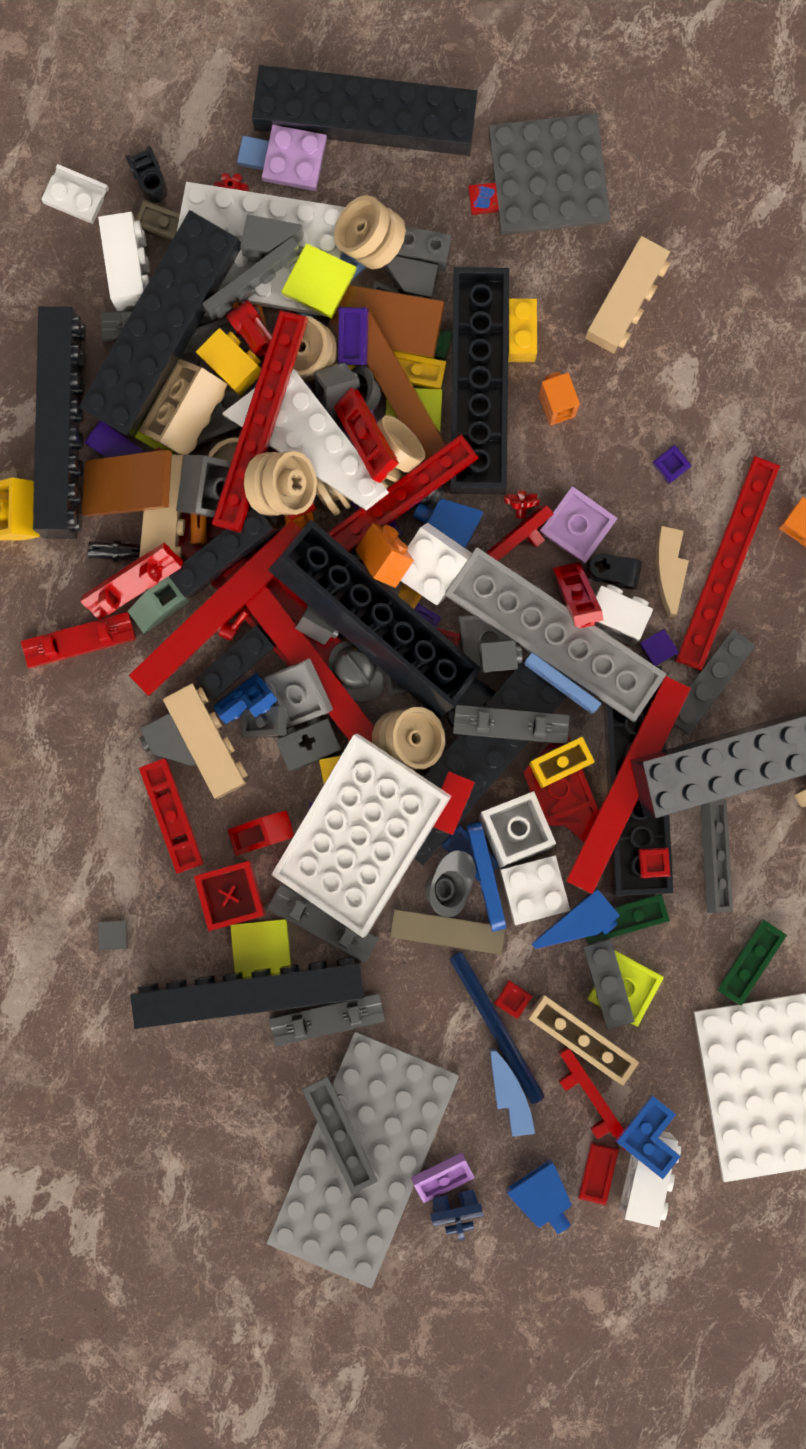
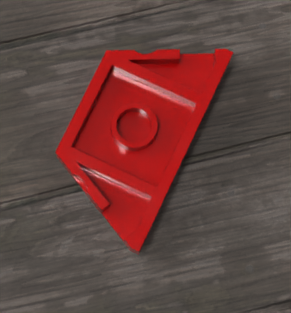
M569 735L567 744L571 742ZM549 743L535 759L566 744ZM530 765L523 772L530 793L534 791L549 826L580 828V823L564 822L559 819L585 808L590 809L596 819L599 810L582 769L543 788L540 787ZM570 792L583 803L555 815L550 812L559 800L566 798Z

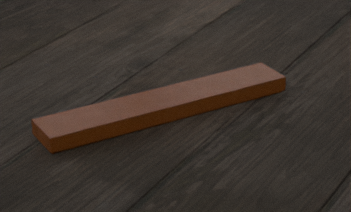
M369 309L367 364L398 419L421 442L425 451L424 462L447 444Z

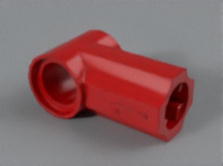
M247 299L225 316L238 335H242L257 357L265 356L272 335L264 327L261 317Z

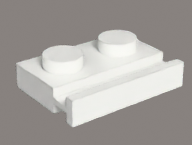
M57 164L55 174L52 175L41 200L48 206L93 224L109 188L104 183Z

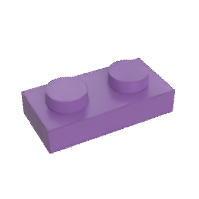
M460 1153L411 1177V1180L423 1203L475 1177L463 1153Z

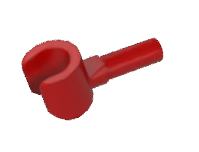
M243 609L233 624L227 622L220 628L218 635L231 641L238 633L240 624L248 616L249 611Z

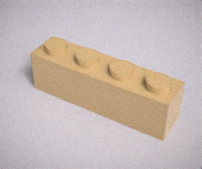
M643 236L640 237L592 322L585 339L615 354L618 346L624 348L631 335L627 330L631 323L637 325L644 312L640 307L645 299L651 300L658 287L654 285V282L658 276L664 277L671 264L667 261L670 254L669 250Z
M172 454L169 508L144 511L140 557L165 542L182 560L183 550L178 545L179 536H184L185 519H181L182 512L176 511L184 459L183 455Z
M192 683L165 697L163 701L214 799H219L246 785L247 783L244 778L248 774L241 761L235 762L231 754L235 749L228 736L222 737L218 729L222 727L215 712L210 714L205 704L209 702V699L203 688L197 689Z
M544 994L541 995L527 1015L530 1021L622 1086H624L639 1064L631 1055Z

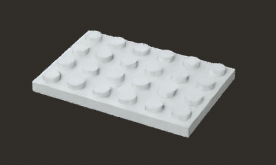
M186 182L177 231L188 211L191 210L238 237L241 241L246 217L249 214L302 224L304 237L298 243L300 254L307 243L341 259L342 251L335 244L334 231L336 222L345 207ZM240 250L218 291L257 262L248 260ZM295 264L289 268L283 267L276 272V277L271 282L265 285L261 283L248 298L252 305L325 316L282 295L281 291Z
M354 734L271 875L364 938L444 810L451 795L359 734Z
M800 993L746 1002L742 1006L734 1004L693 1011L723 1182L806 1169V994Z

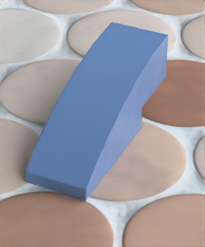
M495 1048L490 1049L497 1109L508 1108L512 1137L535 1134L530 1108L515 1074Z

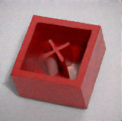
M246 861L194 876L208 931L266 915L252 861Z

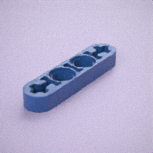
M480 821L467 824V832L492 932L506 929L505 918L482 824Z

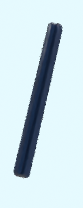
M463 952L455 953L450 957V962L532 1104L538 1103L544 1098L542 1090Z

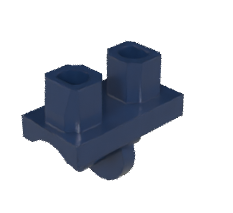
M473 1190L459 1193L460 1208L450 1209L448 1196L433 1198V1213L430 1214L433 1226L456 1222L455 1225L445 1226L446 1234L458 1233L459 1241L465 1240L464 1231L474 1230L473 1221L464 1223L462 1221L484 1216L481 1203L478 1204Z

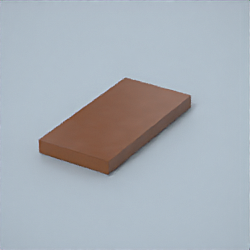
M352 285L348 286L332 319L330 318L328 328L334 331L337 337L339 334V307L362 308L366 305L369 307L393 351L430 358L435 357L445 307L444 301Z
M159 450L85 461L82 515L93 517L169 508L172 452Z

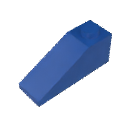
M595 889L593 894H588L530 944L535 949L597 935L601 931L607 934L618 924L615 920L620 915L600 891Z

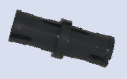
M114 540L113 543L89 541L88 558L113 559L114 562L120 563V560L136 561L140 557L141 544H123L118 540Z

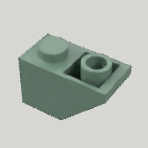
M168 576L157 585L149 588L128 612L141 631L146 634L189 603V600L182 595Z

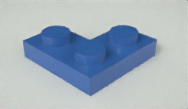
M256 672L212 707L222 721L227 724L239 718L246 708L256 718L259 714L269 711L273 703L277 701V698Z
M651 1095L616 1139V1142L661 1179H664L681 1156L658 1137L676 1114Z

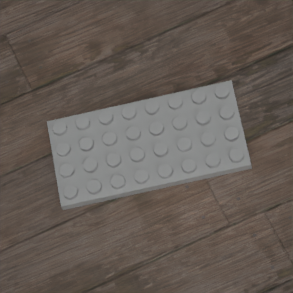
M355 1031L334 1080L333 1087L378 1182L351 1194L317 1123L267 1244L372 1289L414 1187L411 1177L419 1174L459 1074Z

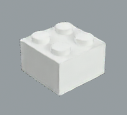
M427 523L420 527L408 546L409 549L407 551L414 561L401 581L435 605H438L445 599V593L472 553Z
M601 586L595 596L602 609L604 621L595 622L594 626L609 636L634 646L640 640L653 608L648 607L649 602L642 598L633 596L630 599L622 595L623 591L615 586Z
M534 791L485 810L479 816L500 869L550 850L556 844Z
M556 855L499 870L514 925L570 911Z

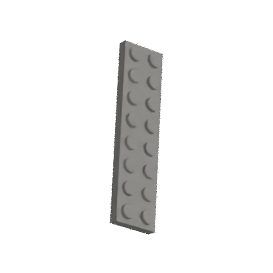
M479 548L475 549L445 593L446 597L512 641L515 640L516 644L528 652L534 653L558 672L633 722L636 721L666 676L665 672L596 626L580 629L578 626L575 627L566 606Z

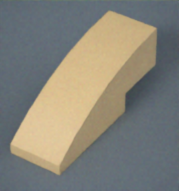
M661 526L658 531L655 555L657 585L667 617L674 618L678 612L689 560L678 558L684 531Z

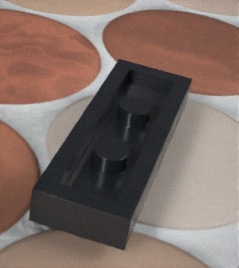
M256 625L196 677L195 680L212 701L216 700L270 653L276 645L263 629Z

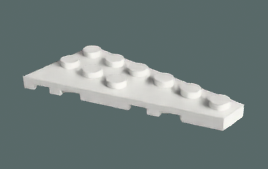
M293 368L269 447L278 453L283 451L303 453L312 463L316 478L327 483L363 509H369L389 492L382 483L372 480L357 450ZM255 388L223 412V416L243 427Z

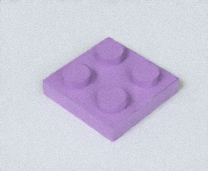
M272 125L262 181L316 191L327 136Z
M572 486L553 512L554 515L547 520L539 533L585 565L616 522L617 517Z

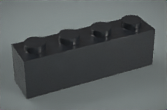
M252 509L246 515L241 533L226 529L186 560L182 567L169 575V577L185 598H193L278 532L279 528L270 516L259 514L256 510Z

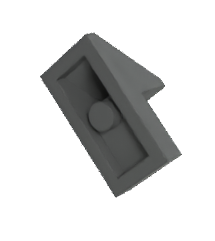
M271 707L269 711L259 714L256 718L249 709L243 711L242 737H281V735H286L287 707Z

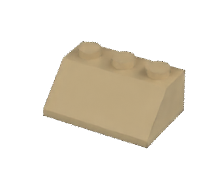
M179 359L141 425L139 432L180 455H188L195 449L198 436L202 429L209 424L211 413L216 404L220 403L223 399L225 388L228 384L202 367Z

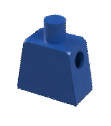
M440 499L435 509L420 503L413 518L424 524L429 523L466 549L483 517V511Z
M551 1159L506 1188L509 1197L538 1228L549 1222L555 1232L560 1234L571 1226L563 1212L570 1208L572 1204Z

